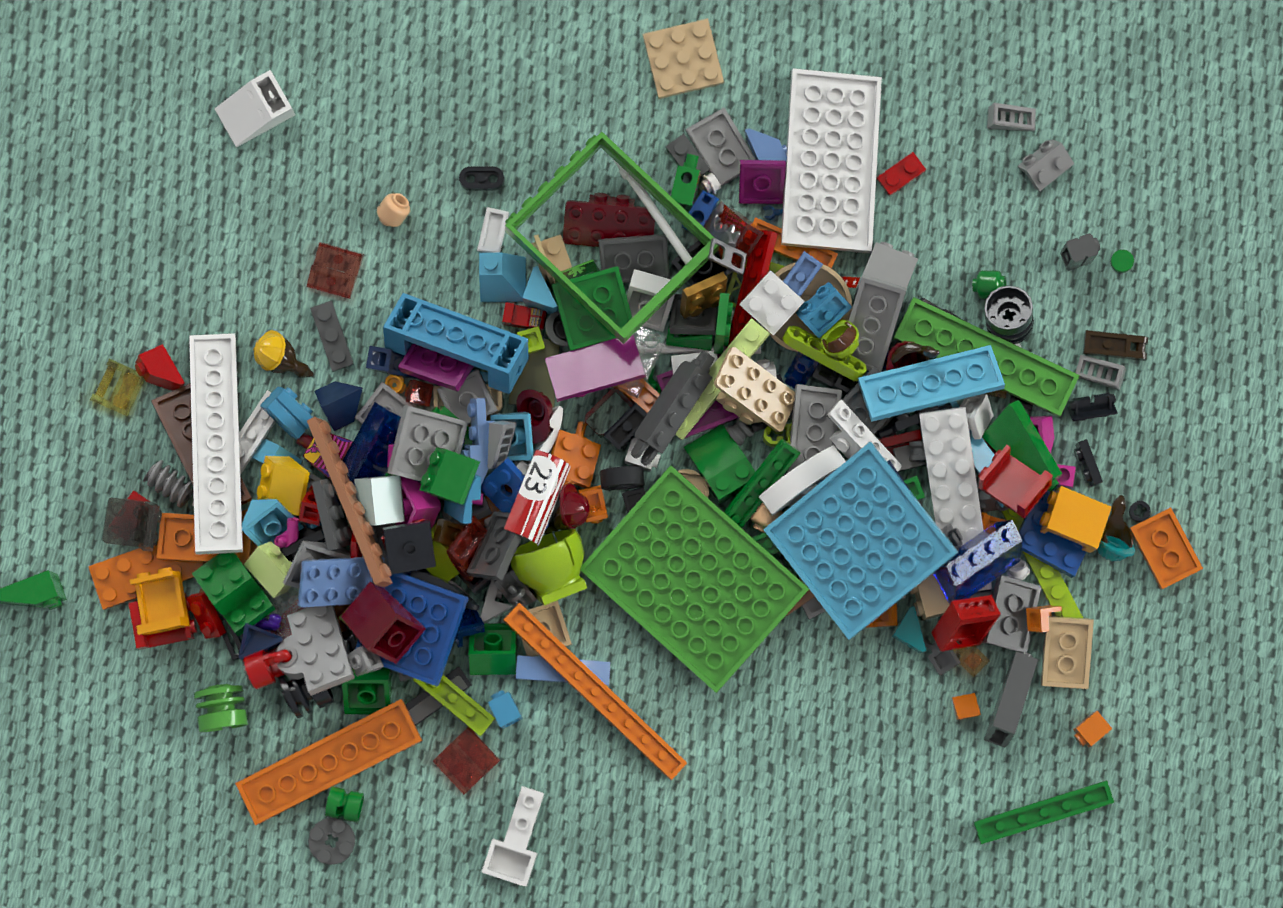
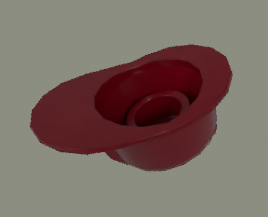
M532 389L523 390L516 400L517 411L530 413L532 442L537 444L543 442L550 432L549 418L553 412V405L543 392H537Z

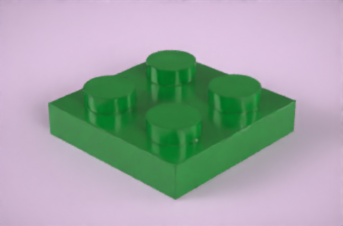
M720 293L714 354H722L723 347H728L733 303L729 302V294Z

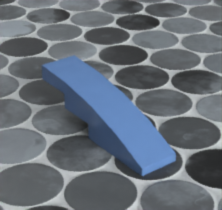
M517 655L516 679L568 683L542 657ZM580 660L605 685H609L610 662Z

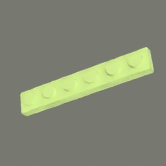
M751 318L709 369V375L713 378L675 435L683 440L717 399L719 392H722L715 387L714 381L729 348L735 347L751 358L770 335L754 319Z

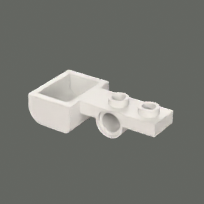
M522 786L505 840L502 842L492 839L482 873L527 887L538 854L527 850V846L533 832L534 823H536L544 793Z

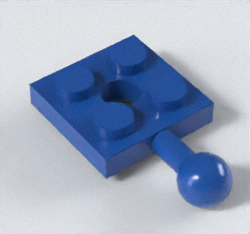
M507 458L483 480L481 490L501 512L510 513L525 475ZM504 484L511 487L512 493L505 489Z

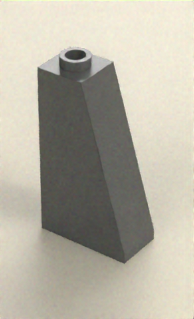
M1016 651L1012 657L983 740L1005 748L1015 735L1038 659L1033 658L1031 654Z

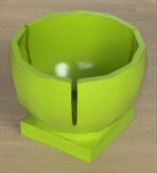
M576 529L560 530L554 532V534L552 532L544 535L539 546L533 541H529L517 547L516 553L510 562L511 567L519 581L534 589L537 600L544 606L587 589L585 580L579 576L584 558V550L581 537Z

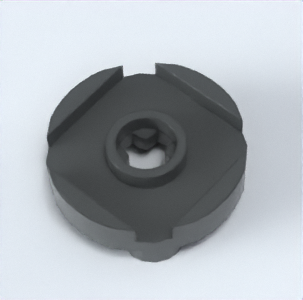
M326 818L316 823L310 830L308 839L312 855L319 862L330 865L339 864L348 859L353 852L356 842L351 826L337 818ZM332 834L333 837L338 838V841L335 843L336 847L332 848L331 845H325V841L328 840L327 835Z

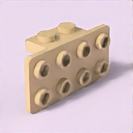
M735 347L729 348L714 381L715 387L722 391L719 392L716 400L723 405L725 410L739 416V419L745 424L764 422L776 432L783 431L794 406L795 392Z

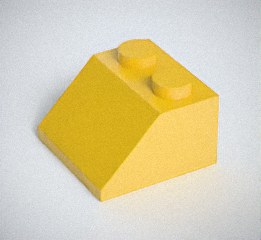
M265 456L264 464L261 466V480L257 488V499H277L291 514L299 516L301 501L306 495L310 472L290 456Z

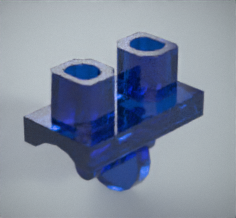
M798 351L784 375L786 378L785 383L795 389L797 384L806 385L819 362Z

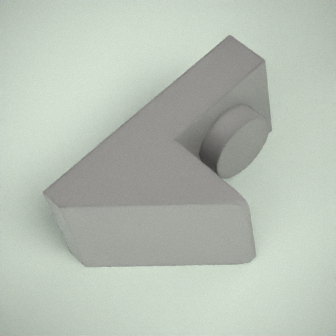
M491 579L479 620L484 624L513 609V606L496 602L497 598H502L503 593L494 584L493 579Z

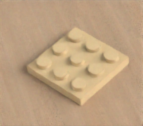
M708 19L643 34L659 99L724 84Z

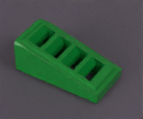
M668 328L666 345L711 351L713 335L678 334L679 336L674 338V334H670V329Z

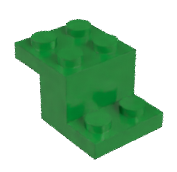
M219 553L192 573L212 604L224 616L238 637L243 634L245 623L254 626L276 609L236 553Z

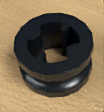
M1144 501L1134 502L1129 508V516L1136 522L1145 521L1151 513L1149 505ZM1137 505H1140L1141 509L1145 508L1146 512L1142 514V518L1134 514Z

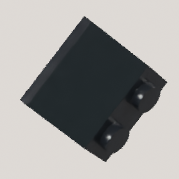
M698 240L687 251L693 258L705 245ZM719 249L714 256L722 260L723 253ZM680 256L671 261V267L676 274L685 266ZM708 260L685 285L688 287L721 272H724L727 277L733 271Z

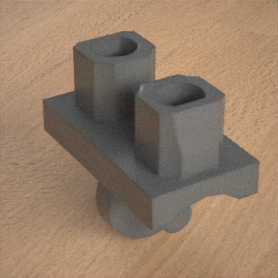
M508 568L502 581L494 580V584L513 607L518 603L525 607L537 600L536 595L531 589L519 581L512 568Z

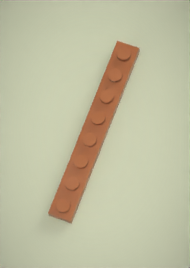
M313 417L307 420V423L374 584L387 587L392 584L390 578L391 571L387 564L383 562L381 547L378 543H375L373 528L366 521L364 516L365 509L355 495L357 490L347 476L348 468L341 461L338 454L340 452L339 447L331 438V428L325 420Z

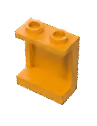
M1063 486L1051 491L1047 499L1049 504L1047 512L1045 511L1040 519V524L1042 525L1040 532L1044 534L1051 532L1083 546L1082 550L1088 553L1097 550L1112 507Z
M171 567L158 570V574L151 575L150 572L140 573L136 575L137 578L130 580V585H135L141 618V625L136 626L138 635H151L190 626L181 572L172 571Z

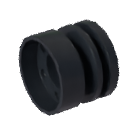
M1008 285L999 287L990 293L984 307L987 331L1012 344H1019L1027 339L1033 330L1034 316L1032 300L1026 291L1019 287Z
M287 675L278 677L284 700L298 719L304 717L301 706H304L308 714L312 713L311 701H315L319 708L326 707L335 702L330 688L310 695L304 677L291 679L290 681Z

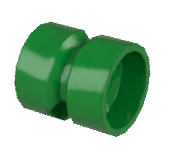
M332 786L326 803L325 816L334 818L343 816L344 820L358 823L363 806L364 793L355 791L346 793L345 789Z

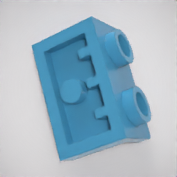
M828 282L821 286L813 297L805 301L799 307V310L796 311V314L820 338L852 306Z

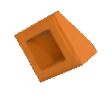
M975 693L952 697L957 720L981 715Z

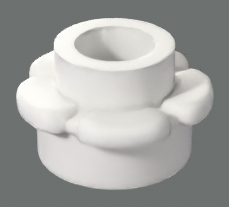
M713 173L707 176L703 175L704 180L701 183L705 191L716 194V191L721 189V185Z
M1023 560L1013 561L1008 566L1009 571L1007 574L1010 578L1022 581L1030 574V569Z

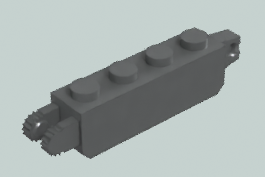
M702 351L696 359H693L691 362L684 361L679 365L636 430L635 437L638 440L634 448H632L631 456L637 459L644 452L640 460L644 466L651 464L658 452L661 454L664 452L713 378L709 375V369L715 358L709 353Z

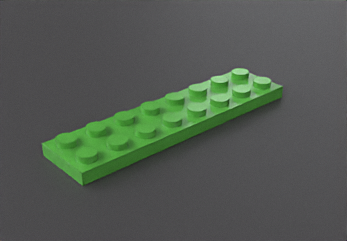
M913 297L893 338L898 342L912 341L919 345L931 346L935 350H939V355L934 357V359L991 345L1005 383L1004 389L1001 390L1057 417L1061 416L1080 376Z

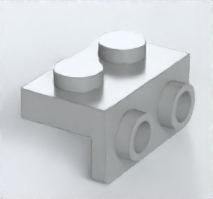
M1051 139L1043 142L1036 152L1027 155L1022 160V163L1018 165V168L1026 173L1036 190L1041 191L1074 165V162L1063 144Z

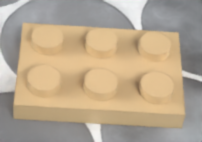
M1048 616L1049 631L1045 632L1041 685L1088 689L1094 620Z

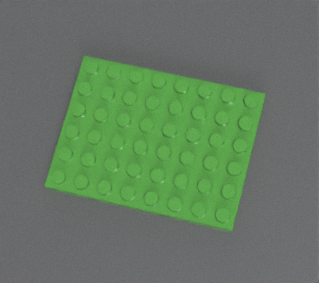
M672 465L591 554L580 570L716 693L809 590L803 582Z

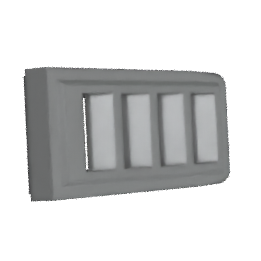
M993 103L988 107V129L1035 131L1036 109ZM1006 112H1009V122L1005 121ZM1015 113H1018V123H1014ZM1024 113L1028 114L1027 124H1023Z
M1080 355L1075 373L1080 375V379L1120 390L1126 368L1123 365ZM1086 362L1091 363L1088 373L1083 374ZM1095 364L1099 365L1096 377L1092 376ZM1104 367L1109 368L1106 379L1101 378ZM1113 370L1118 371L1115 382L1110 381Z
M502 420L489 423L488 469L497 468L507 459L516 422Z

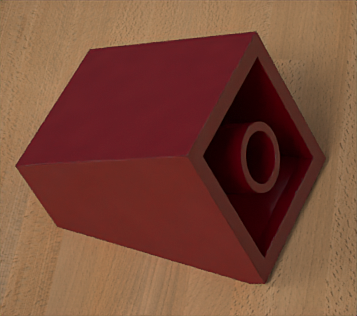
M371 581L341 615V618L368 651L395 664L426 629L387 590L375 585Z

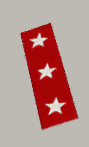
M861 277L841 278L848 288H857Z

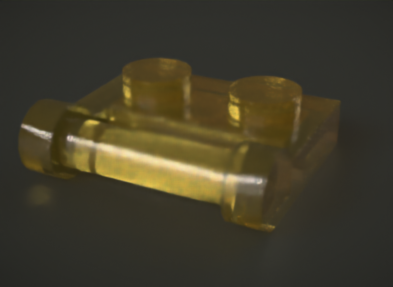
M108 359L106 364L108 367L96 393L92 394L90 401L128 417L145 379L143 376H139L136 370ZM118 370L122 373L108 401L103 397L115 371Z

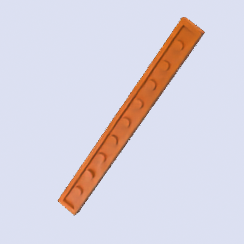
M518 603L503 619L517 635L668 779L672 780L687 764L676 751L522 604Z

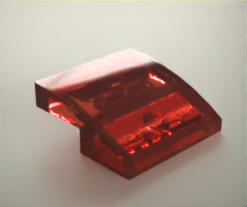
M319 242L306 287L350 299L364 254Z
M472 516V523L465 524L446 551L450 561L466 581H472L474 578L467 574L466 571L479 543L488 532L475 516Z
M469 727L433 760L435 765L463 795L472 789L501 761Z

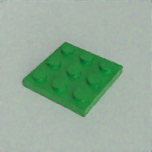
M618 266L569 279L620 329L632 319ZM559 282L552 284L570 351L616 338Z

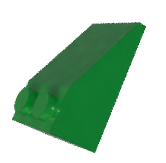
M724 425L714 428L684 446L685 451L708 484L719 505L737 495L755 473L749 460L728 434Z
M50 570L0 588V604L49 608V610L61 607V602L67 600L58 574Z

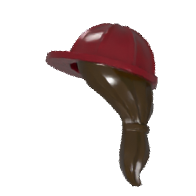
M912 341L896 343L888 351L886 371L928 361V357H937L940 351L935 350L931 346H922Z
M568 483L562 487L560 507L555 512L554 522L549 524L544 534H550L558 530L574 529L584 524L590 514V505L587 498L578 493L573 484Z

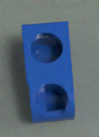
M703 190L688 213L705 228L719 202V198ZM682 225V228L689 231L684 225Z

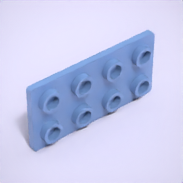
M364 557L303 560L298 606L316 607L352 604L370 581L374 583Z

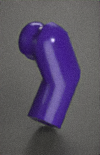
M271 614L269 619L263 618L254 626L268 631L277 630L281 626L282 618L277 614Z

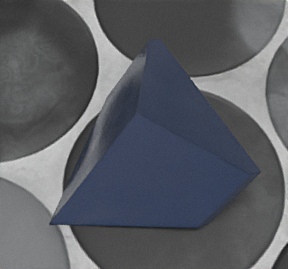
M334 381L315 390L320 406L333 431H337L355 421L354 417L357 413L362 387Z
M245 623L239 658L243 660L245 656L260 650H264L267 653L278 648L285 638Z

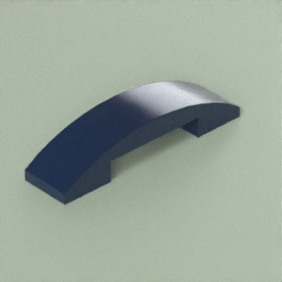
M369 346L366 369L404 378L422 380L400 372L398 366L405 355L394 352L392 349Z

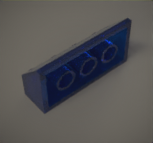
M374 402L343 459L348 468L347 476L349 481L354 486V479L385 477L388 471V445L395 443L401 415Z
M1013 520L994 523L962 545L954 557L933 573L949 604L952 601L969 598L1020 562L1023 539Z

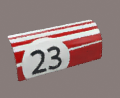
M536 450L504 529L519 534L539 546L571 466L554 455Z

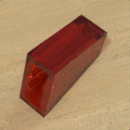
M724 204L723 213L719 215L721 218L720 222L723 225L727 224L728 228L734 224V232H741L734 248L747 254L746 263L764 232L743 214ZM720 247L719 254L722 260L723 248ZM733 253L731 263L740 269L742 259Z

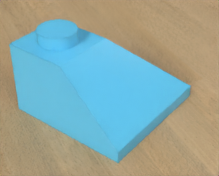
M479 253L480 302H524L526 257L507 253Z

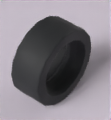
M639 466L613 467L600 471L601 489L603 490L635 489L645 485L644 470Z

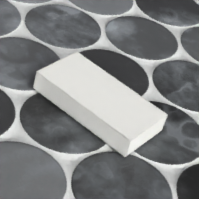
M487 207L477 252H501L505 234V221L509 217L508 211Z

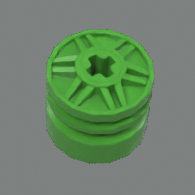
M214 685L194 693V699H205L206 701L195 704L198 709H207L206 714L197 717L199 732H213L223 730L222 727L231 726L232 729L248 725L246 710L235 709V704L245 701L244 697H233V694L243 692L242 685Z

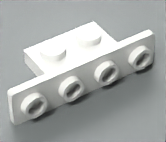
M842 400L838 401L828 413V417L840 429L830 437V440L837 449L850 459L865 445L872 442L886 461L890 460L898 472L902 466Z

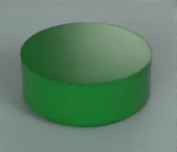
M1118 250L1111 257V267L1118 273H1125L1132 268L1134 257L1127 250Z

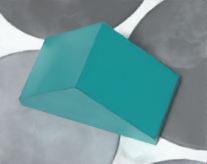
M912 606L907 610L892 637L915 651L923 653L926 651L916 608Z

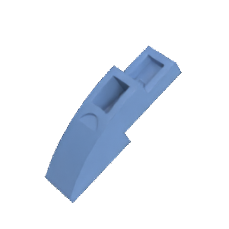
M470 398L467 413L471 417L469 438L472 440V444L464 445L461 455L480 461L476 474L481 477L482 484L488 471L489 423L495 421L486 420L485 398Z

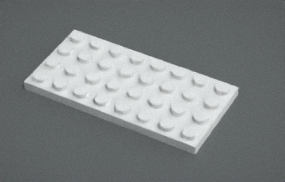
M792 69L781 245L860 253L872 252L882 77Z

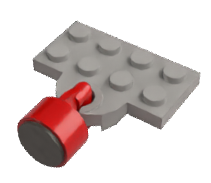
M334 605L307 607L287 615L292 635L280 643L277 651L266 654L264 650H260L245 656L242 660L246 677L252 688L256 690L275 683L277 677L287 675L290 679L304 677L310 695H314L355 678Z

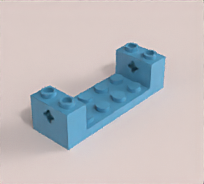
M405 293L401 295L383 326L386 349H392L394 352L406 355L414 343L488 371V386L507 394L511 393L528 362L527 338Z

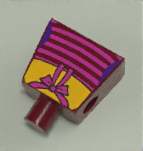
M303 433L296 442V444L306 449L303 458L329 479V473L314 437ZM330 433L332 440L339 447V457L345 463L355 444L349 439Z

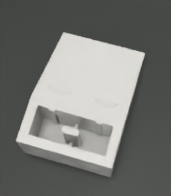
M271 70L248 82L215 108L236 147L295 116L291 105Z

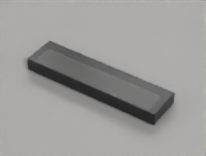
M457 667L445 676L463 692L473 686L460 667ZM424 691L408 702L406 707L415 726H417L441 709L443 705Z

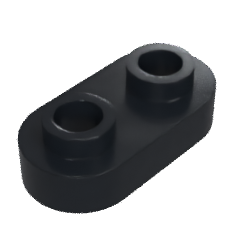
M469 166L462 169L459 174L461 186L470 191L498 190L505 181L502 170L494 166ZM474 176L475 181L469 183L467 182V177ZM491 176L498 178L495 183L489 181Z

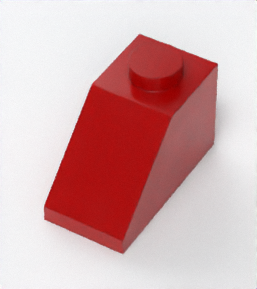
M163 344L138 355L135 369L138 375L143 376L147 383L171 391L184 386L185 382Z

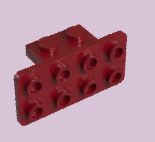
M605 193L590 194L589 202L568 200L566 202L563 242L571 245L599 247V239L654 235L655 220L646 207L634 206L635 199L630 198V196L617 195V197H612Z

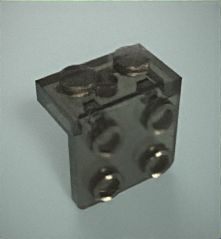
M109 498L102 541L107 544L139 547L143 551L153 552V547L158 542L157 523H160L162 511L159 509L160 506L148 501Z

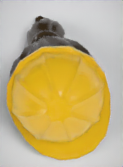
M270 330L256 341L253 348L254 358L262 369L273 373L290 371L301 378L313 377V371L307 364L301 363L296 359L294 348L279 332Z

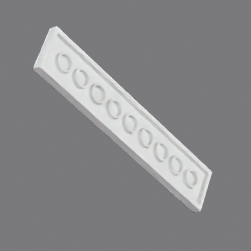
M236 335L189 336L195 553L197 555L243 552Z

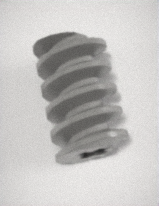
M160 460L149 469L143 482L147 481L149 487L155 486L156 492L162 491L163 497L167 498L170 496V502H177V506L182 508L194 493V490L191 489L192 483L189 481L184 484V475L177 479V470L170 474V465L161 468L163 460Z

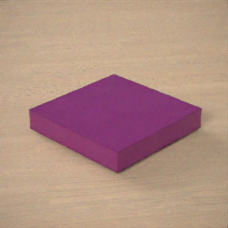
M740 160L739 204H783L786 162L781 160Z

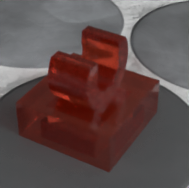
M410 380L409 386L405 390L404 397H406V402L421 407H430L433 385L418 380Z

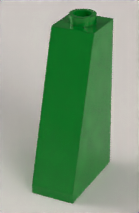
M1017 400L1010 403L984 432L982 438L996 451H1002L1006 445L1010 446V455L1039 475L1045 470L1052 474V485L1048 489L1051 492L1058 486L1059 482L1057 480L1061 477L1062 472L1021 402Z

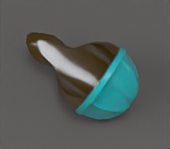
M1119 495L1112 503L1111 514L1097 549L1098 553L1109 561H1121L1126 557L1134 556L1135 553L1132 533L1123 520V514L1126 509L1123 495Z

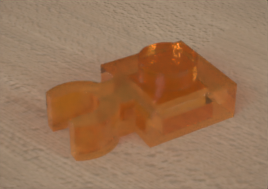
M975 646L969 649L967 647L953 649L955 654L961 656L959 658L960 665L972 677H975L990 661Z

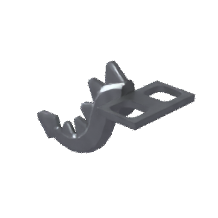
M721 201L714 210L709 227V233L714 238L711 240L708 259L742 275L747 254L734 248L741 232H734V224L728 228L727 224L723 225L720 222L721 218L719 215L723 213L724 202ZM714 244L723 248L722 260L713 255ZM733 253L742 259L740 269L731 263Z

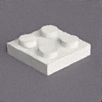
M770 270L740 305L774 336L805 301Z

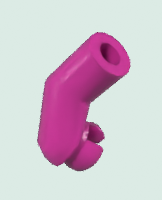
M287 519V530L280 534V536L275 537L274 543L276 546L287 548L298 540L299 519Z

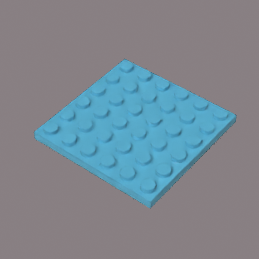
M872 442L865 445L763 529L848 640L852 639L958 553Z

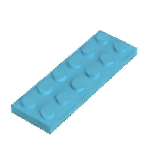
M991 345L858 378V384L871 422L1001 390L1005 387Z

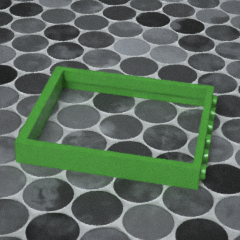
M601 132L597 136L593 135L585 144L586 147L581 152L577 150L570 157L569 160L571 162L564 167L562 165L553 175L555 177L549 183L545 181L538 188L537 191L539 193L534 198H527L521 206L522 209L517 214L514 212L506 219L505 232L624 344L709 260L711 240L714 237L612 140ZM600 148L705 245L622 329L517 230ZM714 244L713 255L719 250L720 246Z

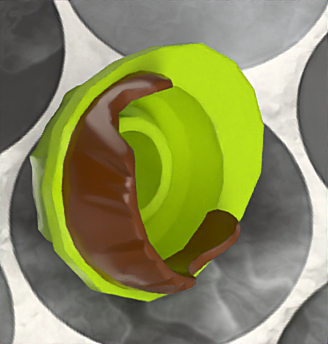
M839 320L821 336L822 347L830 356L845 358L852 355L859 346V331L853 323L847 320Z

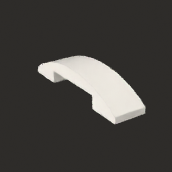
M561 406L553 408L552 415L549 418L550 432L543 442L536 445L533 454L536 450L549 453L562 423L563 408ZM520 460L514 462V464L526 475L532 460H526L525 462Z
M833 445L791 470L759 496V499L773 516L789 505L794 498L833 473L846 461Z

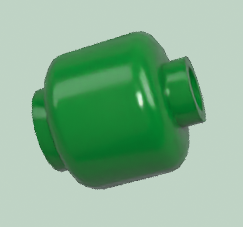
M998 270L980 271L977 278H973L972 281L973 292H977L979 299L986 300L990 293L997 288L1006 286V276H1002Z

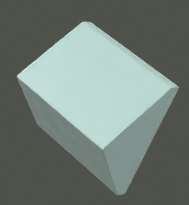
M401 476L354 479L357 500L363 505L365 519L370 525L405 521Z

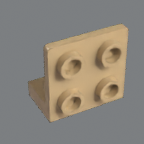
M538 234L534 235L535 242L531 244L557 269L564 271L572 267L561 235L540 241ZM539 264L544 280L548 281L550 286L555 284L554 278Z

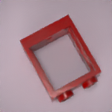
M992 595L952 601L931 633L940 652L978 646L1001 613Z

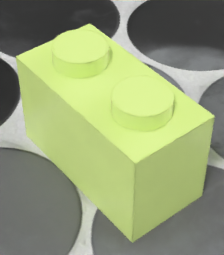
M272 541L258 546L244 563V566L273 598L287 593L291 586L285 585L283 581L292 562L282 554L279 547L273 544Z

